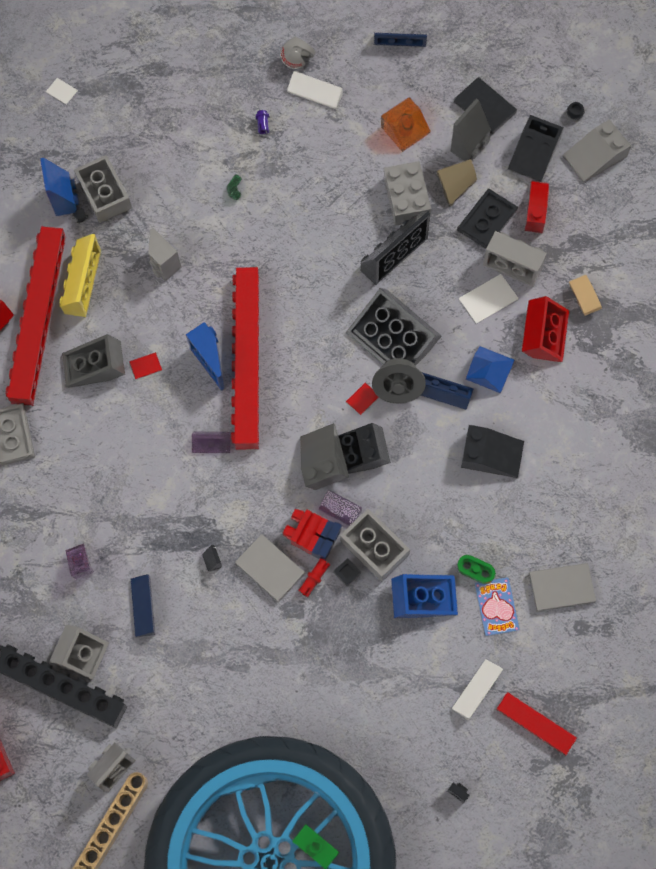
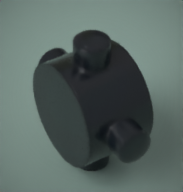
M83 208L76 210L72 214L76 218L77 223L88 219V215L85 214Z

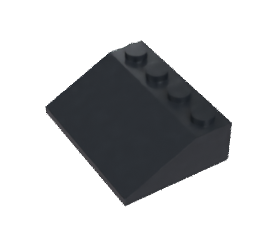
M427 211L415 215L409 220H405L396 232L393 231L388 235L384 243H379L370 255L362 258L360 271L377 285L428 239L430 213Z
M379 288L346 331L382 364L391 359L401 358L411 361L416 366L442 337L390 291Z

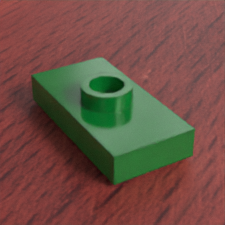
M306 824L292 841L324 869H327L339 854V851Z

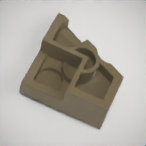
M471 159L437 170V175L449 206H452L454 201L477 181Z

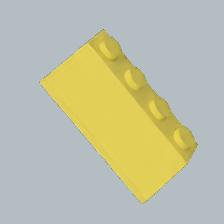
M94 234L76 240V245L72 247V262L68 264L67 268L69 275L63 285L65 290L64 296L60 298V307L64 314L86 317L101 254L100 246Z

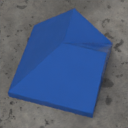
M479 346L465 380L501 393L515 360Z

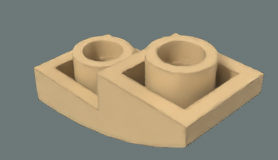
M587 275L569 281V285L577 298L578 305L584 316L602 309Z

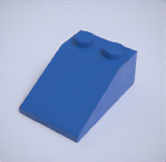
M40 158L45 191L55 215L61 216L75 213L77 210L76 205H79L78 195L74 194V189H77L75 179H71L68 171L45 158Z
M203 322L188 332L186 338L192 353L222 391L224 389V382L217 346L219 342L216 338L217 333L212 326L208 327Z
M402 574L391 578L394 618L458 615L455 575Z

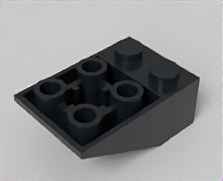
M530 115L508 170L542 182L561 140L564 127Z
M370 423L338 435L348 474L375 469L391 463L383 427Z

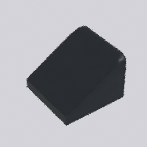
M211 545L202 554L209 572L222 566L216 547Z

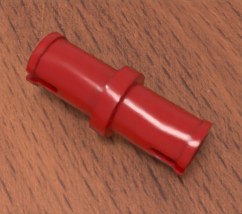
M322 558L319 559L313 570L307 573L308 577L300 589H298L307 598L317 583L320 584L322 576L330 567V564L326 563L327 561Z

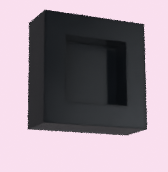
M347 558L333 573L347 587L361 574V571Z
M452 783L447 792L463 804L470 796L467 793L468 789L460 783H457V785Z

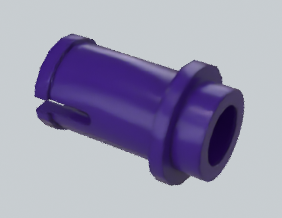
M259 110L255 115V118L258 120V133H269V114L266 110Z

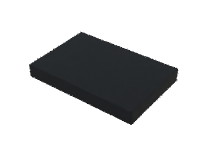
M479 77L454 98V103L464 111L475 99H478L492 135L517 113V109Z
M488 188L458 226L457 231L486 249L495 231L500 233L517 212L518 206Z

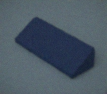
M374 33V45L426 47L427 34Z
M422 372L426 385L420 396L466 410L468 408L473 388Z
M146 574L131 578L135 637L156 635L150 575Z

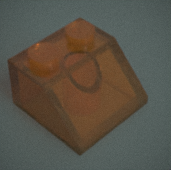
M410 97L381 115V128L402 152L431 133L421 109Z

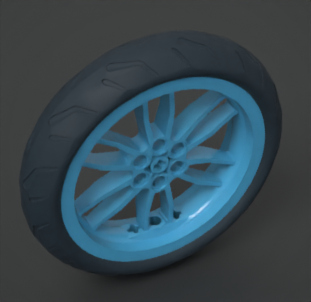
M258 736L236 741L218 748L200 758L179 777L155 813L145 848L144 869H188L189 860L221 867L269 869L264 866L268 858L276 862L273 865V869H285V866L289 863L295 864L296 869H302V867H322L316 861L297 860L295 853L300 848L289 838L302 815L320 797L332 807L333 811L314 831L319 835L333 818L338 816L347 832L352 851L353 867L347 868L331 863L328 869H396V850L387 815L377 795L350 764L324 747L304 740L290 737ZM277 780L292 782L314 792V795L294 815L281 837L273 836L271 807L264 785ZM257 787L261 790L265 806L266 830L256 833L247 816L241 795L243 791ZM236 793L241 816L253 839L250 846H243L222 835L197 828L205 813L221 797ZM197 834L219 840L240 851L238 860H212L191 855L189 849L193 835ZM262 837H268L270 840V845L266 849L259 847V840ZM283 842H288L291 846L287 854H282L279 851V846ZM247 853L255 855V861L251 865H247L244 862V856Z

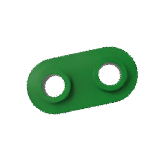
M464 555L458 560L457 569L462 575L482 584H489L494 580L496 572L491 564L471 555ZM468 563L471 568L465 569L463 565ZM487 572L489 576L485 578L481 573Z

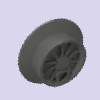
M401 358L385 362L372 379L374 393L382 400L396 404L407 403L417 399L423 393L426 385L422 372L411 361Z

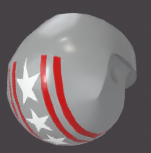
M293 37L282 46L280 56L282 62L287 67L298 69L305 65L301 56L313 58L316 52L305 41Z

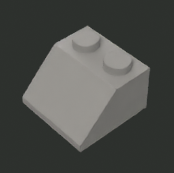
M152 227L149 237V263L153 267L152 272L154 275L166 281L182 268L179 255Z
M65 625L49 662L93 680L109 642L79 627Z

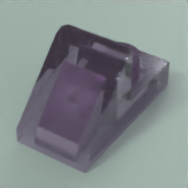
M84 544L65 550L69 571L74 579L93 573Z

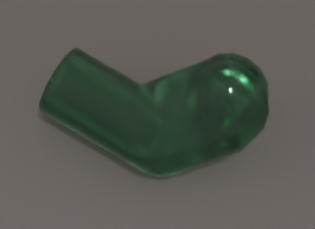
M237 174L233 176L226 187L228 196L234 200H238L241 197V192L238 191L237 186L242 178Z

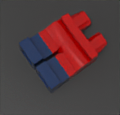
M295 509L291 520L299 524L296 529L287 525L282 533L283 536L291 541V545L318 559L322 558L326 561L342 530V525L329 521L308 509L305 512Z

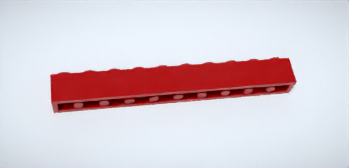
M41 226L40 233H37L36 236L37 249H34L33 252L34 264L30 267L31 279L30 283H27L26 286L28 295L27 300L25 299L23 302L24 315L20 317V334L18 333L16 336L17 350L13 352L14 365L9 371L10 385L6 387V397L11 404L24 403V405L34 406L66 240L63 228Z
M258 267L236 268V274L232 276L233 286H236V291L232 292L233 303H236V308H232V319L236 320V324L232 326V337H235V343H232V354H235V360L232 361V372H235V378H232V390L235 389V396L231 397L232 407H235V414H231V424L235 425V432H231V443H235L236 450L259 449Z

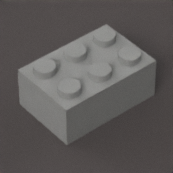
M107 155L74 169L77 181L99 223L132 208L130 199Z
M420 161L385 167L384 182L394 225H401L405 220H409L413 216L427 211L431 217V206Z
M495 231L486 248L483 266L534 287L543 269L547 253L541 248L527 245L522 240H515L506 233Z
M369 509L340 535V542L381 582L410 554V549Z

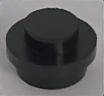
M573 102L567 107V115L571 119L578 120L584 116L585 109L581 103Z

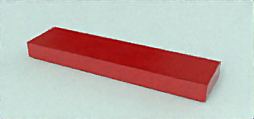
M509 692L506 693L496 709L565 756L577 739V737Z

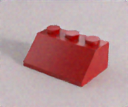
M547 296L528 300L522 352L534 359L563 362L569 310Z

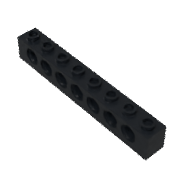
M9 644L6 647L0 645V674L117 729L127 709V706L123 703L124 699L113 695L111 698L105 695V690L97 686L92 689L87 686L88 682L80 678L73 680L69 678L71 674L61 669L59 672L54 671L51 664L44 661L40 664L34 661L35 657L28 653L21 655L17 653V648ZM14 659H18V666L15 668H11V662ZM35 667L37 669L36 674L29 677L28 671ZM49 676H54V682L51 685H46V679ZM71 684V692L68 694H64L63 688L66 685ZM84 693H90V699L87 702H81V696ZM107 701V709L99 711V704Z

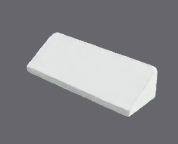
M296 71L293 72L287 89L289 93L334 109L337 108L343 95L341 87Z
M485 659L452 707V710L469 721L503 669Z

